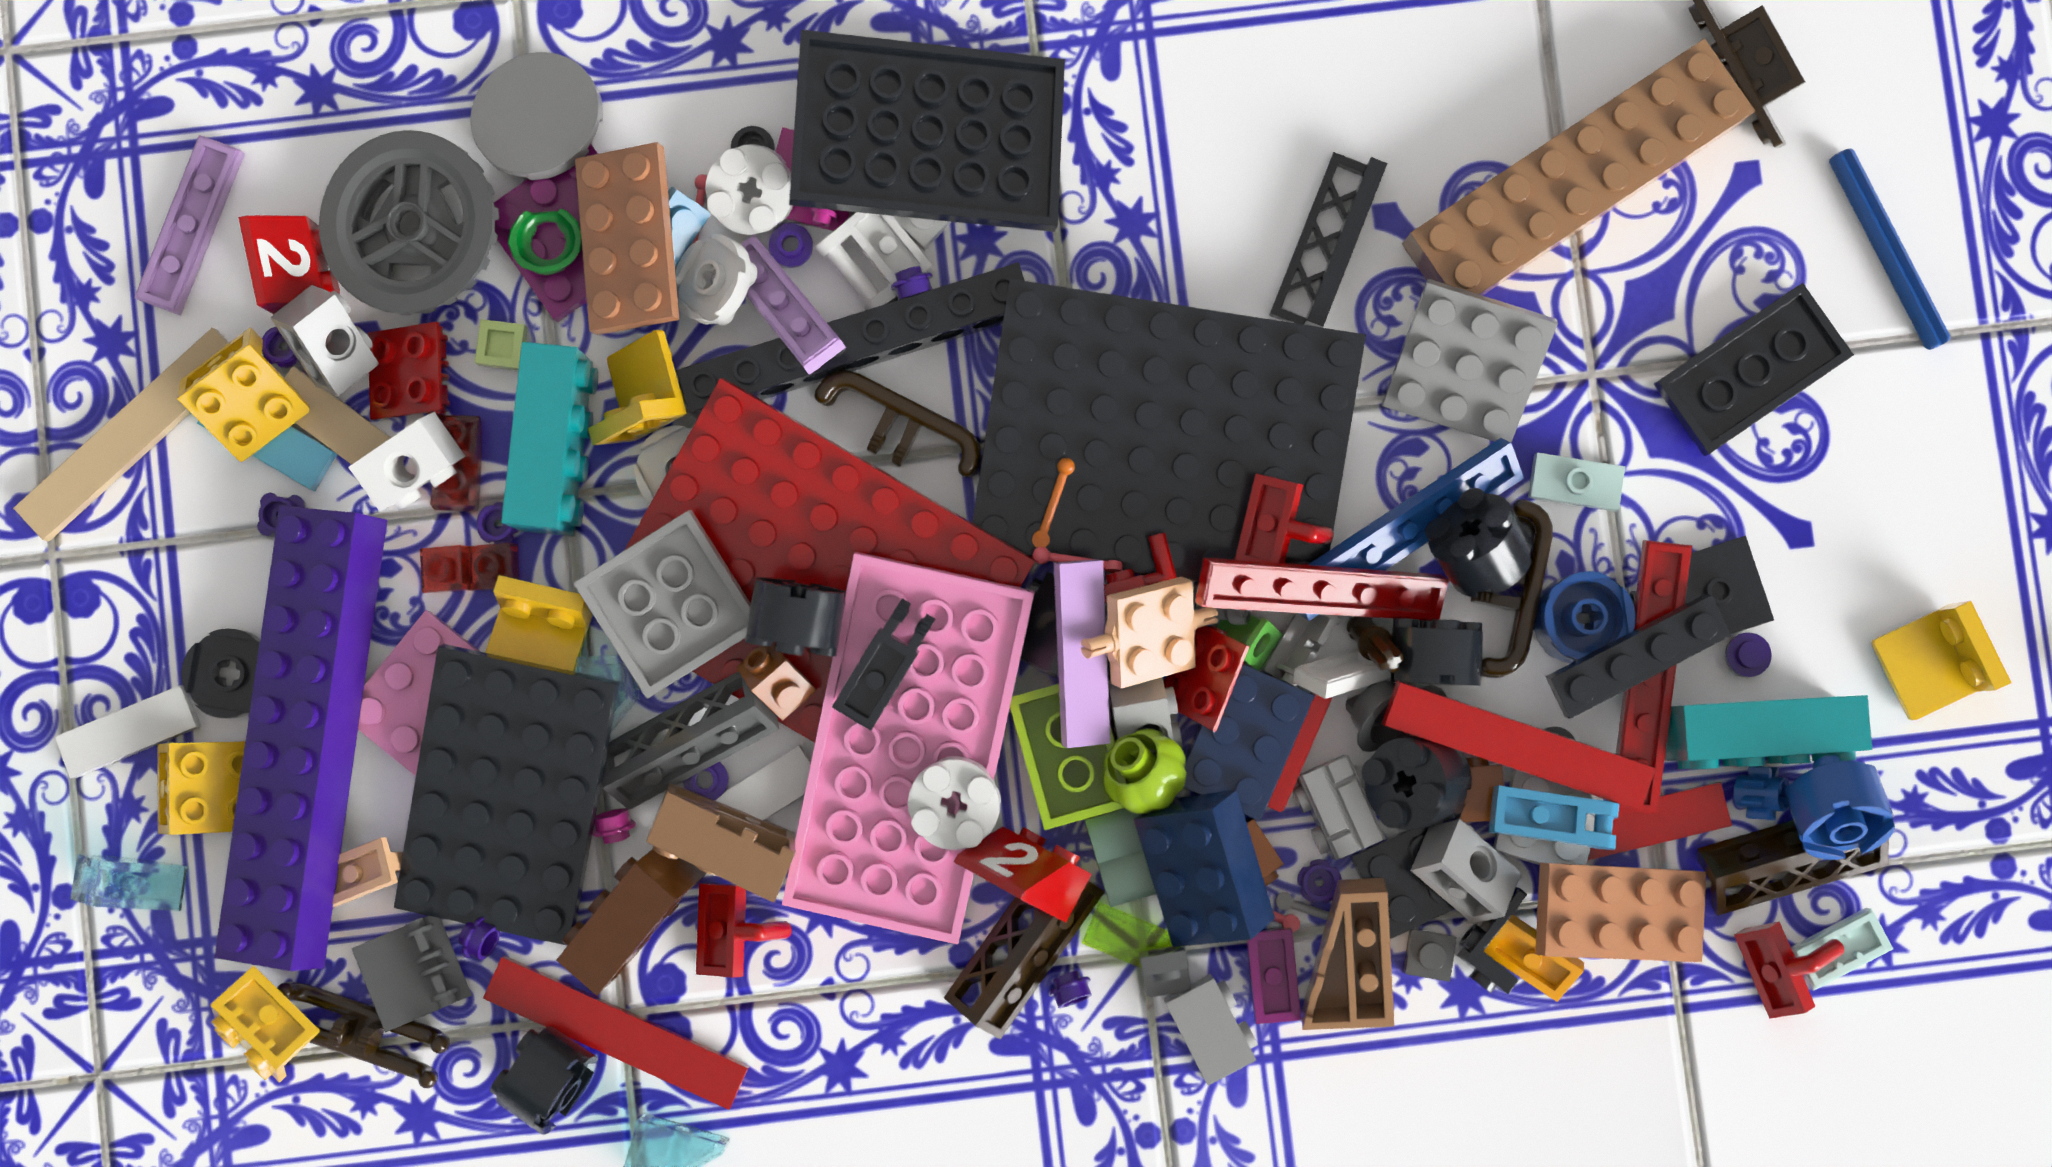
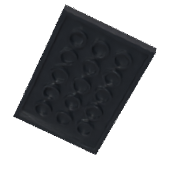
M801 30L789 205L1055 232L1058 227L1065 59Z
M447 644L438 646L394 908L465 924L467 922L474 923L478 918L484 917L483 922L495 926L497 931L565 945L562 939L577 922L620 681Z

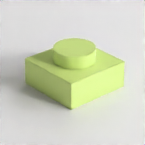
M480 319L474 363L483 367L519 371L522 342L527 340L528 327L524 324Z

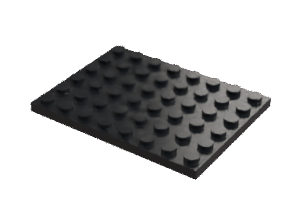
M1009 279L972 523L1033 557V551L1037 547L1033 545L1032 536L1034 532L1040 530L1059 475L1057 464L1062 458H1070L1075 464V470L1067 476L1048 531L1050 543L1046 548L1051 553L1103 561L1117 560L1123 562L1122 571L1133 569L1135 573L1151 574L1157 571L1148 537L1166 533L1177 578L1184 577L1199 582L1204 558L1235 560L1255 474L1303 484L1295 521L1330 527L1334 531L1366 334ZM1291 538L1285 563L1308 565L1331 549V543L1315 544Z

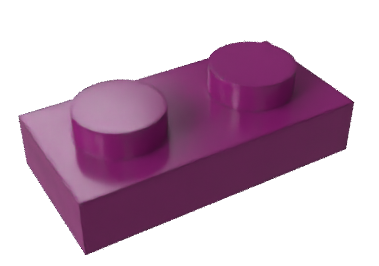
M1292 928L1261 930L1254 938L1247 940L1254 1021L1256 1024L1301 1020Z

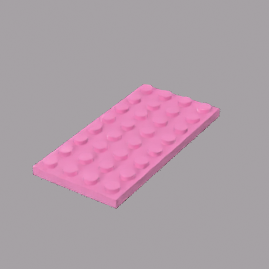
M854 553L845 595V607L837 656L832 658L795 838L796 853L789 868L782 905L959 944L974 873L954 863V860L958 853L967 848L961 850L943 849L929 843L923 836L917 834L912 827V819L908 811L909 793L920 772L932 763L949 756L972 759L983 765L989 772V776L993 780L995 779L1035 591L865 553ZM903 598L911 603L909 613L904 621L899 623L893 635L909 643L915 633L914 629L921 618L929 614L935 618V621L917 649L920 651L877 723L870 731L832 708V705L880 627L884 628ZM953 792L950 798L942 797V804L948 807V813L956 815L958 810L967 809V804L961 801V793Z

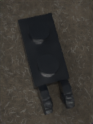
M903 598L884 628L880 627L832 705V708L870 731L877 723L920 651L917 649L935 621V618L929 614L921 618L914 629L915 633L909 643L893 635L899 623H902L909 613L911 603Z

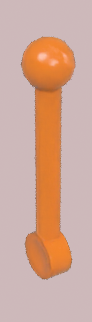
M1062 458L1057 464L1059 475L1040 530L1034 532L1032 536V542L1035 547L1046 548L1050 543L1048 534L1067 476L1075 470V464L1070 458Z

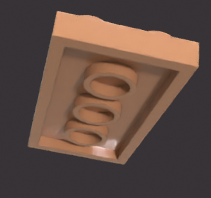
M658 142L576 158L575 165L589 331L600 335L680 320L664 147Z
M1540 862L1535 954L1550 957L1702 962L1706 872Z

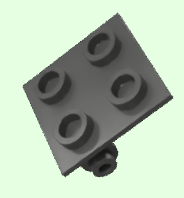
M433 916L420 918L406 924V926L351 948L385 1032L472 996L441 918Z

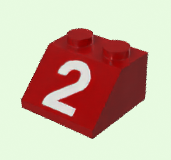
M246 215L238 217L256 304L274 315L311 285L329 292L336 291L340 294L339 283L331 270H329L322 251L319 225L307 216Z
M1002 826L986 836L977 846L967 848L958 853L954 860V863L1065 923L1092 875L1077 866L1080 859L1079 856L1057 844L1052 852L1043 848L1047 839L1025 827H1022L1020 833L1017 834Z

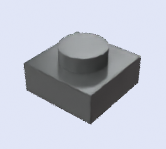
M1419 929L1409 930L1403 973L1450 982L1457 937Z

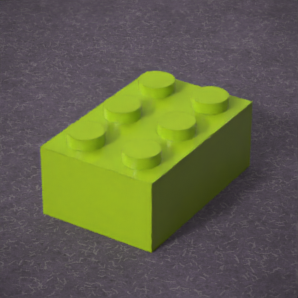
M1059 684L1013 696L1010 709L1044 830L1124 808L1120 803L1114 802L1106 793L1103 782L1104 758L1115 744L1111 727L1109 744L1066 748L1061 743ZM1114 768L1118 782L1126 784L1125 777Z

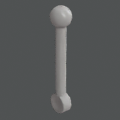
M1279 893L1275 898L1276 906L1281 910L1292 908L1324 920L1328 918V911L1293 900L1289 893Z

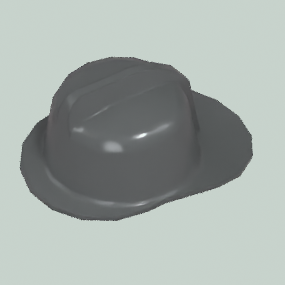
M1384 680L1371 684L1362 693L1347 699L1345 703L1346 710L1351 715L1352 722L1359 731L1357 734V744L1362 751H1376L1381 745L1390 740L1415 736L1382 724L1396 684L1394 682ZM1437 686L1419 687L1447 697L1443 689Z

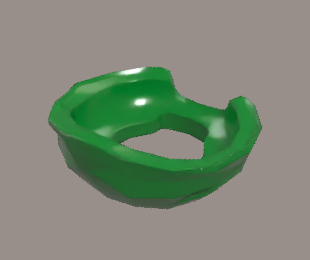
M564 209L544 212H530L526 210L517 217L511 227L508 245L513 258L522 268L537 274L550 275L563 271L579 254L582 245L581 229L578 221ZM546 222L557 223L566 239L565 249L562 254L551 260L539 258L532 248V238L536 233L537 226Z

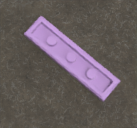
M201 135L198 136L134 296L135 299L181 316L245 155L240 149Z
M752 235L741 243L748 252L750 262L756 265L758 271L756 281L749 287L746 296L810 375L846 347L759 239Z
M1103 560L1054 563L1061 743L1066 748L1109 744L1107 654L1087 659L1081 652V648H1084V646L1080 645L1083 639L1093 638L1105 633Z

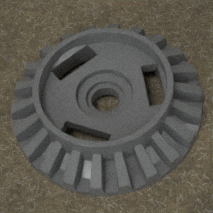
M414 130L395 131L380 135L362 144L349 154L339 165L327 185L319 216V234L322 251L332 274L341 286L356 299L368 306L399 315L434 312L439 306L444 304L451 305L458 300L457 296L465 289L471 290L477 283L475 278L481 269H487L491 261L488 258L491 246H496L498 235L494 232L495 221L499 220L498 208L494 206L492 197L495 195L492 184L486 180L482 167L468 155V152L449 140L432 133ZM393 184L394 187L390 191L389 195L385 199L384 203L380 207L372 222H370L374 206L377 203L378 199L380 198L382 193L390 185ZM449 184H452L461 201L463 222L457 224L441 190ZM409 212H416L420 219L419 228L414 234L405 236L400 228L401 219ZM394 265L431 266V275L414 281L394 280L393 268Z

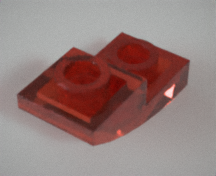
M437 415L466 457L452 465L457 471L455 475L436 487L432 485L430 505L434 510L479 511L482 465L480 416Z
M508 542L476 546L454 545L420 549L422 593L494 590L499 575L519 580L517 543Z

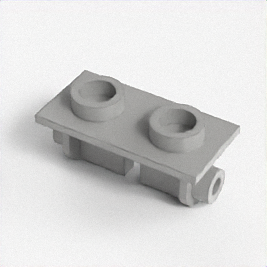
M1294 613L1262 670L1276 679L1298 688L1299 685L1293 683L1295 668L1316 660L1321 646H1324L1335 625L1340 624L1339 615L1319 614L1308 621L1299 613Z

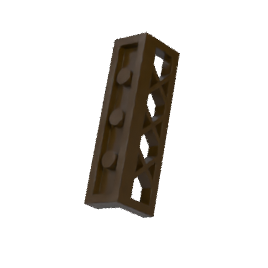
M1794 820L1697 848V859L1711 882L1712 908L1717 916L1888 866L1889 839L1874 849V853L1855 858L1854 856L1860 851L1858 847L1844 851L1846 856L1844 859L1830 860L1823 868L1811 870L1818 861L1824 859L1816 858L1806 852L1803 843L1800 841ZM1789 871L1781 880L1773 883L1768 882L1775 874ZM1743 883L1746 884L1738 893L1725 896L1726 888Z
M1088 880L1066 923L1015 897L946 993L944 999L976 1027L1001 1039L1105 891ZM1034 908V920L1030 926L1019 930L1018 919L1027 909ZM1008 944V957L1002 965L992 968L993 954L998 947ZM981 982V995L973 1006L970 1007L962 998L973 983Z

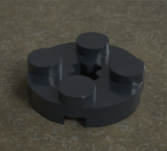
M230 628L215 630L208 633L210 635L204 637L199 643H195L188 650L182 665V684L186 693H190L192 700L197 704L195 706L205 714L217 718H240L250 713L260 639L256 635L243 630ZM230 661L236 663V669L240 671L239 679L233 681L232 686H226V678L219 676V671L221 668H228Z

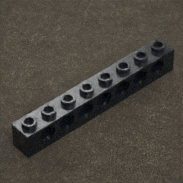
M1019 262L827 322L846 348L810 375L780 338L678 369L676 373L688 411L695 420L698 419L720 378H725L757 398L764 400L821 382L826 376L835 371H856L1002 325L1009 279L1025 281Z

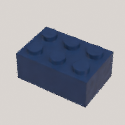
M1242 664L1217 731H1212L1199 724L1185 756L1187 777L1184 788L1199 795L1237 790L1244 815L1261 821L1315 696Z
M1237 790L1175 798L1173 803L1167 808L1154 810L1148 814H1140L1134 819L1172 947L1251 940L1275 919Z

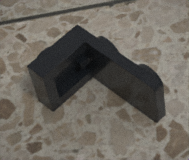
M1519 887L1515 888L1504 917L1483 921L1480 926L1473 924L1459 941L1462 949L1457 954V957L1474 970L1469 977L1489 993H1492L1497 988L1509 994L1519 981V979L1484 952L1489 943L1527 896V893Z

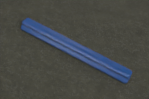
M1852 148L1840 151L1829 159V163L1924 347L1927 350H1932L1947 343L1951 339V335L1857 154Z

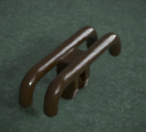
M835 371L826 376L816 388L814 398L824 406L833 405L838 396L844 391H854L886 407L867 445L868 451L877 454L883 447L886 436L899 415L908 418L909 421L900 443L897 444L892 454L891 463L899 467L902 466L922 426L959 445L962 451V457L958 464L960 475L972 478L977 474L982 460L981 445L975 435L962 425L853 371Z
M1519 499L1512 505L1521 523L1529 527L1533 542V549L1531 548L1529 554L1532 560L1526 574L1514 584L1521 587L1519 597L1493 595L1489 591L1477 592L1479 597H1471V602L1515 612L1506 655L1502 658L1486 657L1482 659V676L1487 678H1501L1512 674L1524 664L1530 650L1553 539V524L1548 513L1540 505L1529 500Z
M284 982L278 985L277 989L289 1000L305 1002L344 1015L335 1020L331 1030L316 1026L319 1029V1033L309 1043L418 1080L422 1088L429 1089L437 1083L438 1073L433 1067L416 1059L379 1047L384 1029L374 1006L304 983ZM415 1020L390 1030V1032L425 1043L431 1047L433 1052L438 1054L444 1053L450 1046V1038L446 1033Z

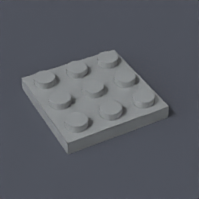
M1427 278L1384 395L1383 407L1494 442L1499 438L1512 442L1558 325L1557 319Z
M688 510L573 583L647 699L746 638L751 603L692 510Z

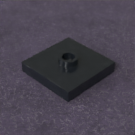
M1746 536L1691 553L1685 604L1704 594L1712 595L1730 634L1774 621Z

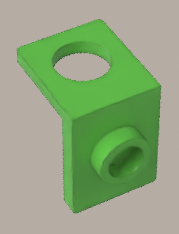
M1252 614L1247 625L1231 624L1228 620H1221L1217 628L1226 631L1227 636L1250 646L1243 663L1258 671L1283 635L1265 618L1260 620Z

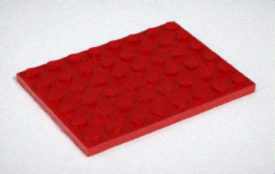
M725 378L719 379L625 550L688 510H692L750 603L757 577L796 580V583L807 585L815 583L846 591L855 552L1019 588L1035 563V560L1029 555ZM744 638L692 672L712 684H716L736 673L738 665L746 659L752 650L760 647V645L746 643ZM810 647L804 648L803 655L783 654L811 681L817 691L783 721L778 716L777 718L779 723L815 743L833 656L814 654L810 652ZM743 687L734 691L731 695L738 699L745 697Z

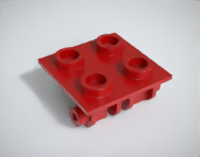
M436 321L368 332L367 335L373 344L370 350L379 363L369 372L370 420L421 413L430 414L433 412L437 416H445L446 407H450V401H448V386L442 384V382L448 381L449 375L441 373V369L449 367V362L443 360L447 359L446 341H448V335L443 334V327L440 326V322Z
M1203 626L1195 630V668L1167 675L1163 683L1165 688H1174L1179 713L1216 732L1250 646L1227 636V632L1220 628Z

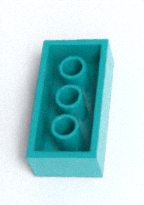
M522 342L501 521V523L521 532L574 537L575 526L580 527L583 521L584 503L583 500H578L580 482H586L588 476L589 459L588 456H583L585 438H590L588 428L594 424L593 412H588L590 394L595 395L597 392L598 369L593 368V361L577 347Z
M1868 695L1671 706L1664 761H1677L1678 769L1719 768V759H1722L1723 767L1764 766L1765 756H1767V764L1811 763L1810 754L1812 761L1829 755L1837 756L1841 761L1857 760L1856 751L1872 750Z

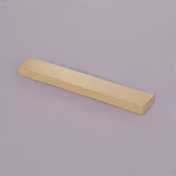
M212 327L13 509L43 541L49 542L191 413L177 399L180 380L221 350L229 341L217 329Z

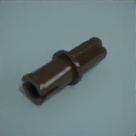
M1353 616L1350 618L1346 630L1348 633L1350 632L1348 634L1350 638L1357 643L1358 651L1363 658L1373 661L1380 670L1387 669L1390 673L1398 671L1397 664L1403 661V654L1392 643V636L1389 631L1383 627H1378L1371 617Z

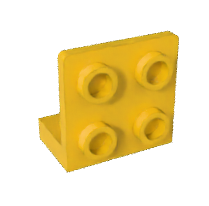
M251 327L182 378L177 397L240 462L248 459L310 411L309 404L263 357V339Z
M653 330L607 357V364L619 408L605 412L603 414L604 420L589 427L588 431L592 445L631 442L687 414L683 393L679 387L672 361V353L664 330Z
M499 575L493 592L500 609L485 653L575 672L593 616L581 595Z
M1972 601L1948 604L1873 639L1871 642L1907 718L1911 721L1927 716L1975 692L1996 691L2012 683Z
M245 741L157 744L158 834L176 835L233 831Z
M254 965L210 1004L215 1016L211 1021L215 1027L214 1031L232 1049L240 1044L246 1050L244 1056L248 1059L246 1062L264 1080L272 1075L280 1083L286 1077L284 1065L319 1033V1029Z

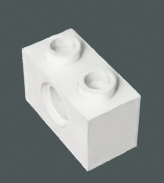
M433 412L418 419L348 468L379 512L394 504L400 511L422 497L418 488L430 481L436 487L455 475L457 471L452 465L466 456L436 413ZM404 456L414 461L417 468L416 475L406 470L403 463Z

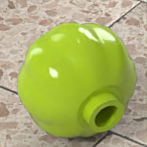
M1150 728L1141 729L1135 733L1120 737L1104 758L1103 782L1106 793L1114 802L1120 803L1126 810L1135 814H1148L1154 810L1167 808L1173 803L1176 795L1182 791L1186 784V759L1182 748L1172 738L1166 737L1161 731ZM1149 749L1157 750V757ZM1114 768L1125 777L1126 784L1118 782Z

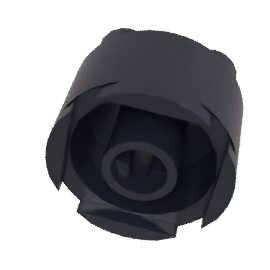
M1472 488L1462 493L1457 502L1449 506L1436 519L1430 521L1425 528V535L1428 538L1431 553L1453 587L1465 596L1479 597L1477 592L1491 590L1494 595L1507 590L1526 574L1532 562L1529 554L1531 548L1533 549V542L1510 503L1499 495L1484 493L1479 488Z
M757 577L753 587L745 642L760 646H772L773 642H776L775 651L787 654L803 655L804 648L810 647L811 653L837 656L846 591L815 583L810 585L796 583V580Z
M1393 618L1392 643L1403 654V661L1397 664L1398 671L1390 673V682L1398 680L1404 683L1481 686L1483 653L1481 622H1460V620L1444 619L1420 621L1419 619Z
M1418 736L1397 738L1384 743L1362 767V778L1365 781L1368 801L1382 824L1389 828L1413 830L1449 822L1463 811L1466 805L1463 803L1467 790H1471V770L1462 751Z
M553 1026L543 1029L540 1033L533 1029L529 1030L517 1045L516 1053L519 1056L510 1070L504 1069L496 1077L490 1088V1092L497 1096L496 1102L498 1105L542 1135L548 1134L556 1127L550 1120L557 1112L566 1116L574 1107L594 1074L592 1070L587 1068L588 1064H596L598 1062L596 1055Z

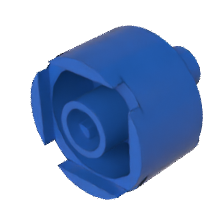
M1595 571L1578 572L1559 578L1542 590L1534 632L1539 643L1549 656L1566 663H1572L1632 632L1635 627L1636 617L1634 604L1629 593L1609 578V576ZM1579 613L1589 614L1590 622L1585 624L1578 623L1576 615Z
M1834 755L1824 756L1814 761L1813 769L1799 776L1785 788L1784 793L1800 841L1803 843L1806 852L1811 856L1828 860L1846 858L1844 851L1858 847L1861 854H1864L1881 846L1894 833L1893 812L1874 765L1858 761H1841L1839 757Z

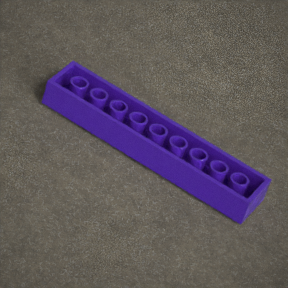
M279 505L214 958L286 971L324 969L333 911L332 903L336 889L339 854H341L387 527L386 519L354 512Z

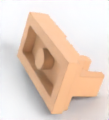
M381 837L339 854V868L335 894L333 896V908L397 883L395 872H400L403 852H390L387 838Z

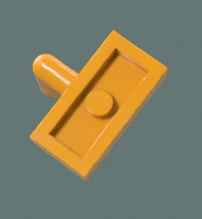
M1512 914L1484 952L1496 962L1558 1002L1584 972L1585 962L1576 957L1536 955V929Z

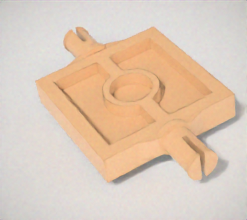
M1184 577L1108 595V619L1105 633L1093 638L1083 639L1080 645L1084 646V648H1081V652L1087 659L1106 653L1110 661L1111 684L1120 688L1195 668V630L1203 626L1216 624L1218 618L1214 616H1218L1216 608L1210 607L1193 609V581Z

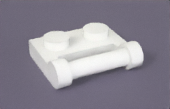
M856 212L815 247L822 258L827 256L863 299L866 303L863 306L865 310L887 304L897 296L896 291L891 290V284L897 281L895 276L897 272L920 266L922 273H925L933 266L897 220L890 215ZM847 238H852L889 283L881 292L875 288L840 245Z

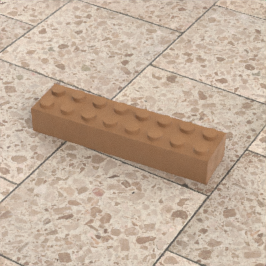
M1704 38L1410 232L1402 245L1426 281L1428 278L1484 295L1738 127L1755 112V109Z

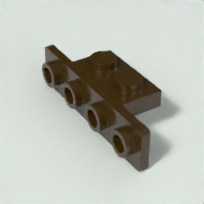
M1693 0L1695 4L1688 7L1692 18L1700 30L1708 27L1716 41L1710 45L1724 67L1729 65L1737 79L1735 81L1755 109L1758 119L1751 123L1759 139L1764 145L1771 142L1778 149L1786 145V141L1766 106L1807 82L1766 8L1761 5L1722 28L1708 0Z

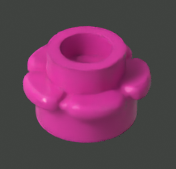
M627 808L606 811L596 815L594 823L596 830L593 831L592 835L594 837L602 836L604 844L620 842L630 837L629 830L636 826V822L630 818Z

